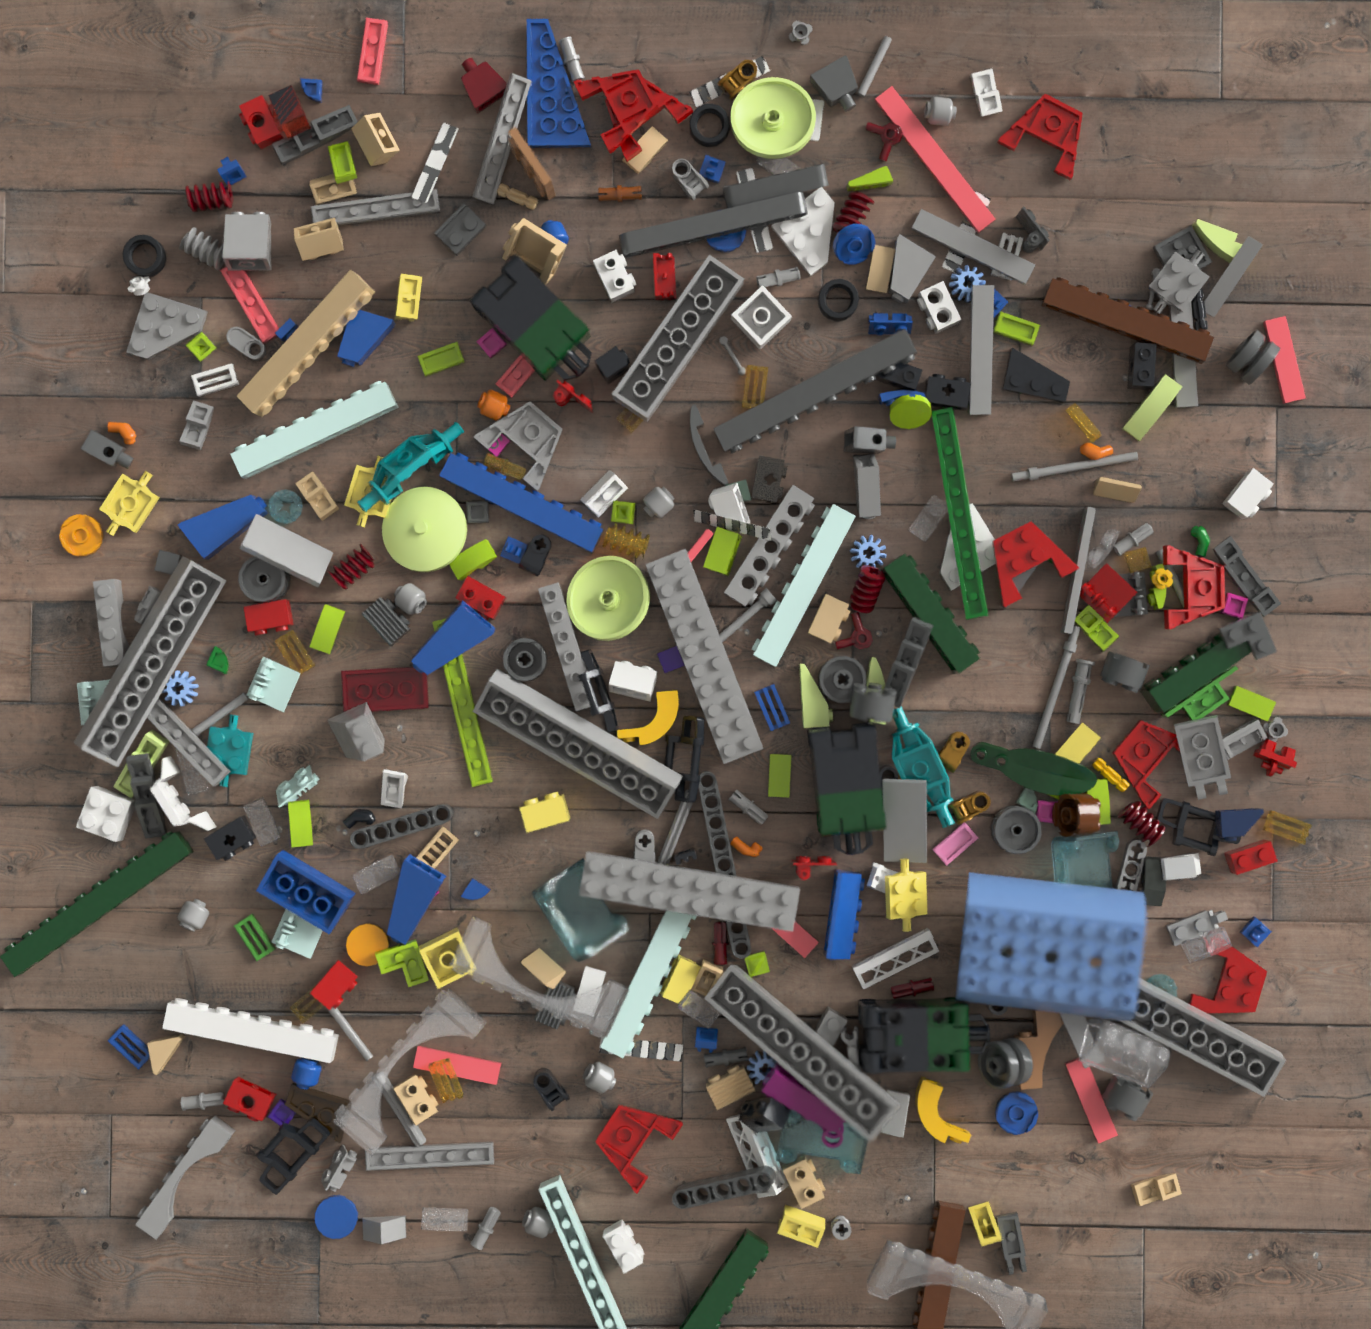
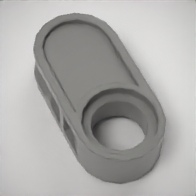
M232 327L228 330L226 339L238 351L257 361L265 356L266 347L260 340L240 327ZM254 344H258L261 347L260 353L256 356L250 354V347Z

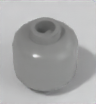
M934 96L930 101H926L924 118H927L929 124L947 126L951 119H955L957 108L953 106L950 98Z
M664 486L662 488L655 487L644 497L643 502L646 506L643 509L650 517L655 515L658 518H662L674 507L673 500L675 498Z
M411 583L399 586L394 593L395 605L409 615L420 613L426 606L425 593Z
M194 899L193 902L186 901L177 916L178 921H180L179 925L192 932H195L196 929H202L209 916V911L205 908L206 903L198 899Z
M598 1061L589 1064L583 1074L585 1085L601 1094L605 1093L608 1089L611 1090L616 1083L614 1070Z
M533 1207L531 1210H527L523 1217L522 1226H524L525 1232L530 1235L545 1238L554 1231L555 1226L548 1210Z

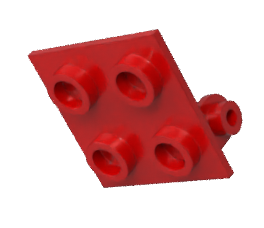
M559 380L556 381L558 388L555 390L553 397L558 406H565L573 398L593 413L591 400L583 394H580V396L575 394L574 387L568 382L563 381L561 383Z
M1106 563L1087 584L1084 583L1081 586L1080 597L1108 623L1138 592Z
M796 856V860H791L792 864L796 865V874L801 880H807L810 877L811 865H837L830 856H817V860H810L809 856Z

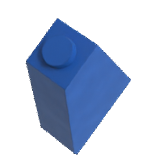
M359 310L357 316L346 325L337 357L342 360L344 365L354 367L357 364L361 366L393 330L396 323L393 319Z

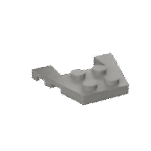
M528 402L477 433L474 438L489 450L502 433L505 434L536 461L523 477V480L538 491L563 429L532 402Z

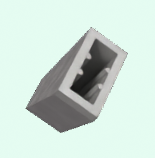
M900 234L895 242L889 293L892 294L891 298L895 301L907 304L936 256Z
M853 455L859 517L873 519L876 516H881L879 466L875 455Z

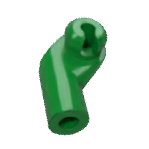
M1194 526L1191 529V536L1196 537L1199 542L1195 555L1206 557L1210 537L1206 528Z

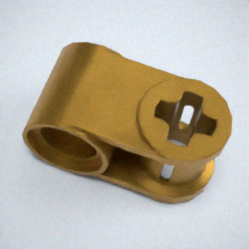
M744 60L722 77L717 84L722 86L730 95L729 98L733 100L743 88L755 80L757 65L752 60ZM749 67L753 70V74L745 76L742 73V69Z
M963 732L952 733L938 754L944 768L951 773L955 772L970 745L969 737ZM961 736H963L962 741L964 742V745H958L956 747L957 743L954 741L955 738L957 737L960 739Z
M976 791L950 803L948 807L952 809L957 818L956 823L959 825L986 811L991 804V800L986 793ZM984 796L986 799L985 804L977 807L975 805L976 797Z

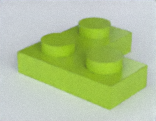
M416 939L408 941L406 945L399 944L375 952L381 974L402 968L408 987L429 981Z

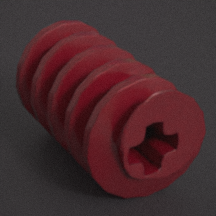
M222 181L219 182V188H216L213 182L210 189L207 188L205 183L202 184V190H199L197 184L194 185L193 191L190 190L188 185L185 187L188 206L194 213L198 212L199 208L204 212L207 210V207L212 211L215 210L216 206L221 210L224 208V204L228 209L233 205V193L229 181L227 187H224Z
M854 191L849 193L848 198L850 200H845V207H842L840 210L842 215H837V222L832 224V228L838 233L844 227L851 224H861L858 220L866 219L862 212H870L867 204L874 205L875 202L861 192Z
M359 544L360 552L353 549L354 557L346 555L347 563L339 560L341 567L333 565L334 573L328 571L334 581L345 590L348 589L347 582L350 584L355 583L353 576L360 579V571L365 574L368 573L366 566L370 568L375 567L374 558L362 544Z
M863 565L860 569L861 572L858 574V580L855 582V587H853V593L850 595L851 607L861 613H871L874 610L877 598L884 584L885 575L874 566Z
M1140 801L1131 802L1120 811L1117 817L1125 816L1123 823L1131 822L1132 824L1129 829L1137 828L1135 836L1143 834L1141 842L1149 840L1150 842L1147 847H1150L1161 838L1165 831V826H1158L1159 820L1153 819V814L1147 813L1146 807L1140 808Z

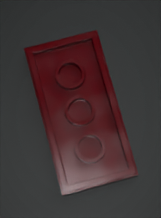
M414 667L341 671L343 712L367 702L371 712L429 708L427 674L418 672Z

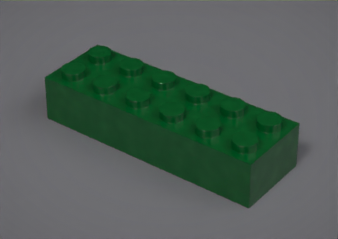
M904 553L881 571L910 614L916 619L933 625L929 636L930 642L953 674H959L980 659L978 656L980 652L973 642L970 644L965 638L967 633L961 625L957 626L954 623L953 619L955 617L948 607L945 609L940 603L942 598L938 592L930 589L928 586L930 582L923 572L920 574L915 568L917 563L911 555L907 556Z
M1219 632L1213 636L1214 641L1205 642L1198 646L1195 654H1188L1178 661L1179 665L1173 668L1172 666L1161 672L1162 676L1160 678H1153L1143 685L1145 688L1140 692L1154 712L1164 713L1250 654L1251 650L1247 641L1227 649Z

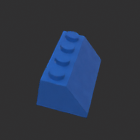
M282 850L275 856L256 890L329 935L346 912L356 894L285 850Z
M835 869L823 951L826 959H850L851 954H855L856 942L853 941V935L858 932L859 927L856 913L861 911L862 899H859V892L864 890L865 878H861L862 874L860 872Z

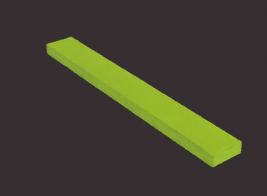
M446 619L432 622L434 632ZM463 654L443 665L471 786L474 787L491 783L493 779L478 716L473 712L475 704Z

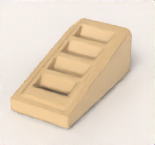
M442 827L416 858L431 866L422 858L425 855L433 862L431 867L435 869L459 839ZM441 835L451 842L449 846L439 838ZM435 841L445 849L444 852L434 845ZM430 848L439 855L438 859L428 851Z

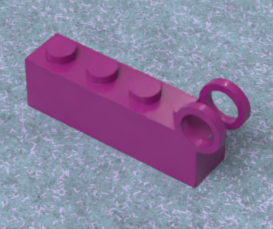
M776 1062L763 1080L762 1092L767 1097H773L789 1110H794L801 1114L804 1119L818 1124L823 1130L822 1142L825 1146L830 1148L839 1147L843 1142V1123L845 1120L781 1064ZM825 1135L832 1139L839 1137L840 1139L835 1143H831L826 1140Z

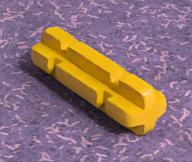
M1097 758L1093 762L1092 766L1097 771H1100V774L1112 785H1116L1115 787L1120 792H1124L1129 787V783L1125 779H1121V776L1109 765H1106L1103 759Z

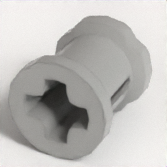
M839 1215L831 1221V1229L835 1238L844 1240L850 1236L851 1226L848 1219ZM839 1224H843V1231H839Z

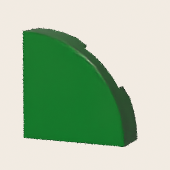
M214 646L206 666L227 674L229 663L224 651Z

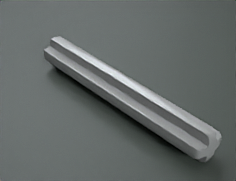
M686 790V791H685V793H684V797H685V798H687V796H688V791H689V790ZM681 801L657 863L669 864L693 803Z
M384 1071L376 1073L373 1076V1080L416 1147L423 1145L426 1142L425 1136L418 1125L413 1124L392 1089L393 1085Z

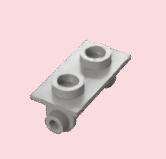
M343 1144L334 1153L330 1167L322 1174L321 1182L326 1191L328 1188L334 1192L340 1189L347 1177V1174L341 1172L342 1169L350 1172L357 1160V1153L352 1150L348 1153Z

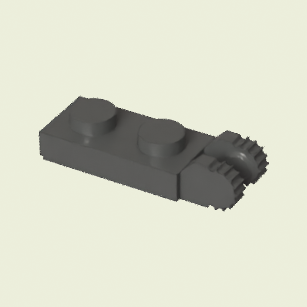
M1018 1213L997 1215V1226L1002 1237L1001 1246L1008 1274H1014L1011 1260L1013 1258H1019L1020 1270L1027 1272L1024 1257L1026 1254Z

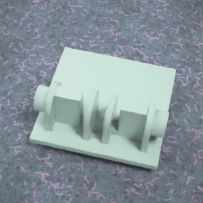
M263 657L246 696L284 712L301 673Z
M110 680L77 683L81 725L85 724Z
M310 765L299 769L292 779L282 782L277 787L276 795L279 807L297 800L299 796H302V790L305 793L307 792L306 787L310 790L318 784L317 781L320 779L316 773L312 774Z
M285 909L272 943L276 944V947L280 949L286 948L311 959L322 930Z

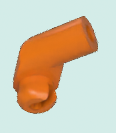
M108 422V432L120 433L122 438H124V443L127 445L135 443L136 433L129 424Z
M1085 443L1081 445L1080 453L1092 460H1098L1112 455L1113 448L1110 445L1098 447L1092 443Z
M737 836L730 843L732 847L745 856L757 857L763 850V847L758 843L754 842L750 847Z

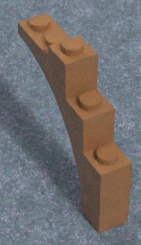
M1032 1010L1034 1033L1030 1030L1019 1031L1018 1035H1013V1038H1018L1027 1046L1033 1062L1031 1077L1027 1082L1018 1085L1021 1090L1042 1088V1071L1046 1053L1052 1039L1063 1025L1059 1013Z

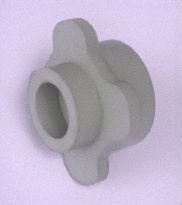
M799 21L793 22V30L789 34L790 41H798L802 45L808 44L809 33L812 32V26Z
M1275 717L1272 722L1263 725V730L1267 732L1268 739L1276 742L1278 738L1288 734V729L1279 717Z

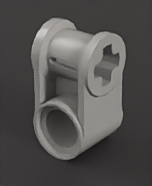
M678 159L673 163L672 177L692 201L696 199L695 196L704 188H709V184L686 159ZM678 166H684L687 172L684 175H679L675 169Z
M643 829L636 834L634 859L655 862L654 835L651 831ZM643 835H647V838L651 839V841H647V845H643L642 841H639V839L643 838Z

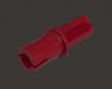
M722 921L714 923V942H712V945H714L715 965L727 964V945H729V942H727L726 922Z
M929 977L918 981L909 980V983L892 986L891 995L894 999L910 995L916 997V994L934 991V985L931 982L932 978Z

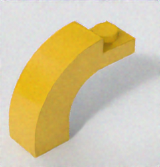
M678 690L656 692L658 708L653 721L641 728L617 730L618 739L622 738L623 742H633L635 737H639L640 745H645L661 738L671 728L677 716L679 705Z
M921 1076L916 1089L915 1104L918 1116L926 1130L943 1143H946L948 1136H950V1140L961 1144L962 1141L968 1143L971 1137L968 1130L945 1122L938 1114L937 1105L943 1086L938 1082Z

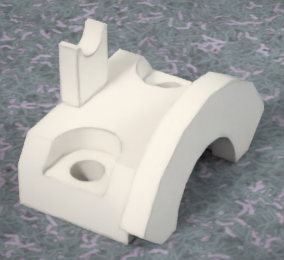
M873 862L871 866L872 871L866 886L885 893V876L894 875L898 872Z

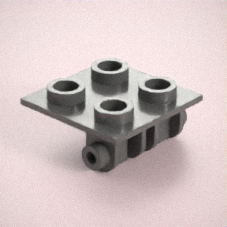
M1023 206L1016 216V219L1029 234L1022 248L1026 253H1031L1038 247L1040 250H1043L1050 241L1048 238L1049 234L1044 227H1039L1036 223V217L1029 209L1026 210Z
M1145 572L1119 574L1138 593L1114 617L1147 615Z

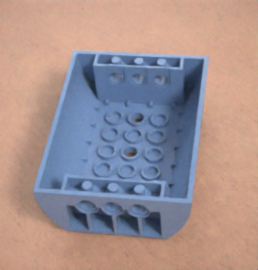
M969 872L955 1000L1131 1022L1135 1016L1146 929L1144 893ZM1004 946H1010L1013 949V954L1005 957L1000 953L1001 949ZM1047 952H1055L1058 955L1057 959L1054 962H1048L1045 959ZM1092 957H1100L1102 964L1099 967H1092L1089 964Z

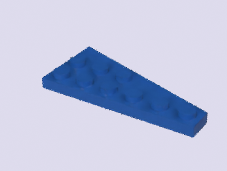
M527 19V79L532 81L527 95V145L529 148L591 147L548 19Z

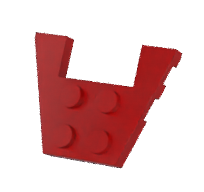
M639 69L615 73L609 77L600 78L597 76L591 77V80L581 81L580 79L573 81L582 101L603 91L620 124L600 134L609 154L613 153L658 109V105Z
M644 79L658 105V109L644 123L664 108L677 124L693 113L690 106L684 105L674 96L661 91V88ZM606 99L605 103L613 126L616 127L620 124ZM632 135L620 145L626 162H629L642 152L641 146Z
M1044 94L999 138L997 143L1014 151L1025 132L1063 152L1053 172L1071 180L1074 174V163L1083 113Z
M1032 521L992 541L1003 607H1007L1022 599L1012 578L1036 565L1051 559L1060 578L1079 569Z
M1170 545L1163 546V565H1183L1184 610H1164V629H1173L1181 624H1186L1199 617H1204L1224 609V565L1203 557L1194 556L1184 550L1175 549Z
M1139 720L1112 753L1144 806L1150 809L1160 798L1161 794L1145 780L1172 747L1179 753L1180 749L1176 734Z
M1210 932L1204 951L1226 957L1213 999L1191 993L1188 1004L1205 1013L1255 1012L1268 971L1216 934Z
M619 1104L595 1142L611 1163L615 1165L621 1176L629 1183L632 1190L638 1194L648 1176L632 1166L631 1162L653 1129L658 1130L673 1140L683 1126V1122Z

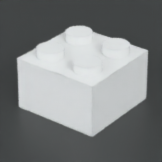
M763 285L731 314V320L759 349L764 347L792 318Z
M100 786L90 787L76 828L114 842L122 841L135 809V799Z

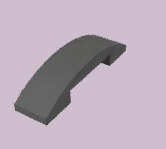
M694 404L690 412V430L694 448L708 473L717 482L725 486L728 484V480L721 463L712 466L697 431L698 428L704 426L696 404Z
M1231 536L1213 548L1221 565H1224V569L1242 594L1248 598V601L1254 608L1261 612L1263 617L1281 605V602L1272 590L1264 585L1243 557L1242 550Z

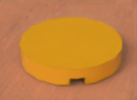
M76 514L68 517L63 522L59 540L62 547L68 553L75 556H89L100 548L103 541V530L95 518Z
M371 923L361 924L353 929L346 942L348 955L352 961L362 966L376 965L378 962L375 952L387 949L390 945L386 932L378 925Z

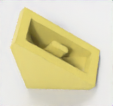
M989 1202L968 1207L977 1239L981 1246L1001 1241L1002 1237Z

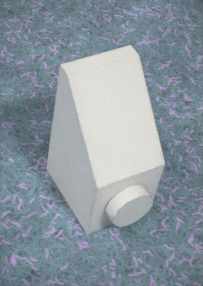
M738 483L716 488L712 491L708 501L710 508L714 509L716 515L750 523Z

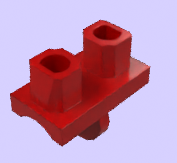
M1265 739L1260 749L1254 751L1253 756L1267 761H1263L1261 767L1266 769V776L1272 777L1274 773L1282 774L1283 769L1280 767L1288 770L1291 767L1296 768L1297 762L1294 761L1295 749L1284 746L1280 755L1274 753L1277 743Z

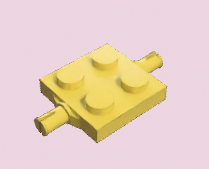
M377 456L374 468L356 465L344 506L353 508L360 513L356 524L358 526L365 527L368 515L385 518L392 499L388 505L378 501L366 513L357 504L358 500L371 491L368 482L373 480L377 464L384 457ZM384 477L383 482H382L380 488H382L383 484H384L385 481L387 480L386 477Z
M145 471L139 481L132 480L124 474L120 476L99 509L112 520V523L106 530L107 533L114 536L119 526L127 527L135 533L139 531L160 498L146 486L153 476L152 474Z
M903 858L900 859L901 871L894 875L885 876L886 918L890 920L901 918L902 931L909 932L912 931L911 918L927 914L926 872H910L909 859Z

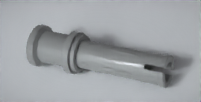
M1076 659L1075 676H1072L1074 686L1066 722L1080 724L1087 685L1091 683L1090 674L1095 662Z

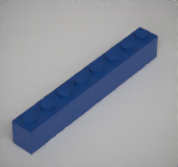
M459 452L456 455L450 453L439 475L441 478L591 553L594 552L604 532L600 528L601 523L590 519L588 522L581 518V513L573 509L568 512L562 509L563 504L552 500L550 503L544 500L545 496L535 490L530 493L524 490L525 485L514 481L512 484L506 481L507 477L497 471L492 474L486 471L487 466L476 462L474 465L468 462L469 458Z

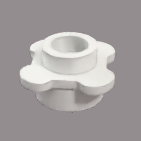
M134 277L129 281L128 291L133 292L134 295L147 293L150 289L148 285L150 278Z

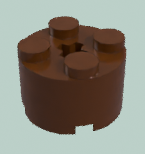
M1087 793L1063 794L1058 797L1060 798L1059 801L1053 805L1052 820L1054 826L1058 827L1061 831L1058 832L1061 836H1090L1100 830L1099 809L1101 804L1097 798Z

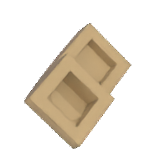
M652 126L637 141L642 148V152L629 162H626L625 158L622 161L639 174L667 144L668 139Z
M875 245L866 284L867 290L887 293L895 248Z
M313 471L295 483L322 521L340 509Z
M1176 1173L1160 1175L1131 1184L1138 1206H1143L1156 1200L1164 1201L1182 1194Z

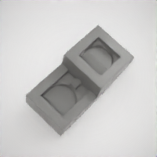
M197 401L192 402L186 417L187 423L180 438L181 445L198 450L202 449L212 419L213 406Z

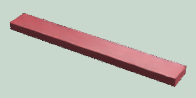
M893 86L875 98V102L891 123L901 127L902 137L976 232L980 233L996 220Z

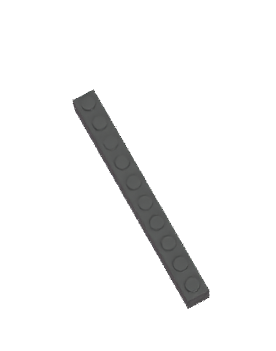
M903 329L713 429L724 451H731L733 454L743 448L742 444L748 441L752 444L762 439L761 435L767 431L769 434H772L781 429V424L785 422L791 424L799 420L798 415L804 412L810 414L818 410V405L826 402V404H830L838 399L837 395L843 392L849 394L857 389L856 385L862 382L866 385L876 380L875 375L881 372L884 375L896 369L895 365L901 362L907 364L915 359L914 355L918 353L906 329Z

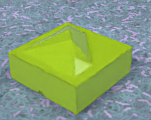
M202 331L186 344V347L200 362L216 349V346Z
M613 501L611 522L633 524L636 503Z
M765 951L750 954L745 958L750 977L770 972Z

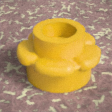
M1157 569L1155 574L1152 575V583L1158 589L1168 588L1173 583V575L1169 570Z

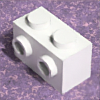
M614 250L593 260L611 303L635 292L633 286L636 285L632 273L627 274L624 268L627 266L623 254L618 255L617 250Z
M1254 468L1250 469L1222 504L1241 519L1251 518L1258 511L1259 507L1257 505L1261 500L1265 501L1271 494L1272 490L1270 488L1273 486V483Z
M615 661L609 681V692L650 702L657 680V671L648 666H634L628 661Z
M623 1219L604 1229L603 1237L623 1273H626L643 1263V1255L645 1253L639 1243L636 1244L634 1241L631 1227L628 1224L625 1225Z

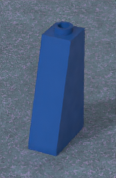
M248 495L178 524V527L203 559L209 560L249 529L256 514L262 517L267 515L268 512L265 509L267 505L260 496L256 498L253 495Z
M462 600L415 653L411 660L412 666L418 672H424L428 675L490 637L494 633L495 627Z
M410 854L402 863L387 935L391 936L393 941L404 945L410 940L446 878V875Z

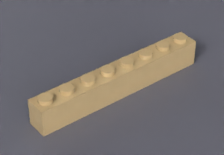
M350 270L241 390L237 397L252 413L261 417L268 414L276 401L284 397L286 390L300 379L304 370L313 365L315 358L328 348L333 338L341 334L343 327L357 316L358 311L363 305L371 300L375 291L358 274Z

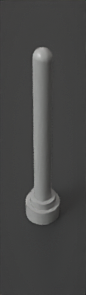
M767 588L760 593L761 595L756 603L719 634L722 643L764 606L767 607L769 604L771 606L777 601Z

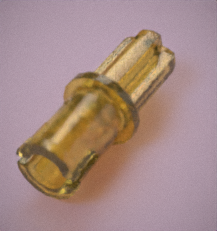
M487 453L483 463L485 466L500 471L501 474L505 473L520 480L523 479L526 473L524 467L509 462L507 458L504 460L490 453Z

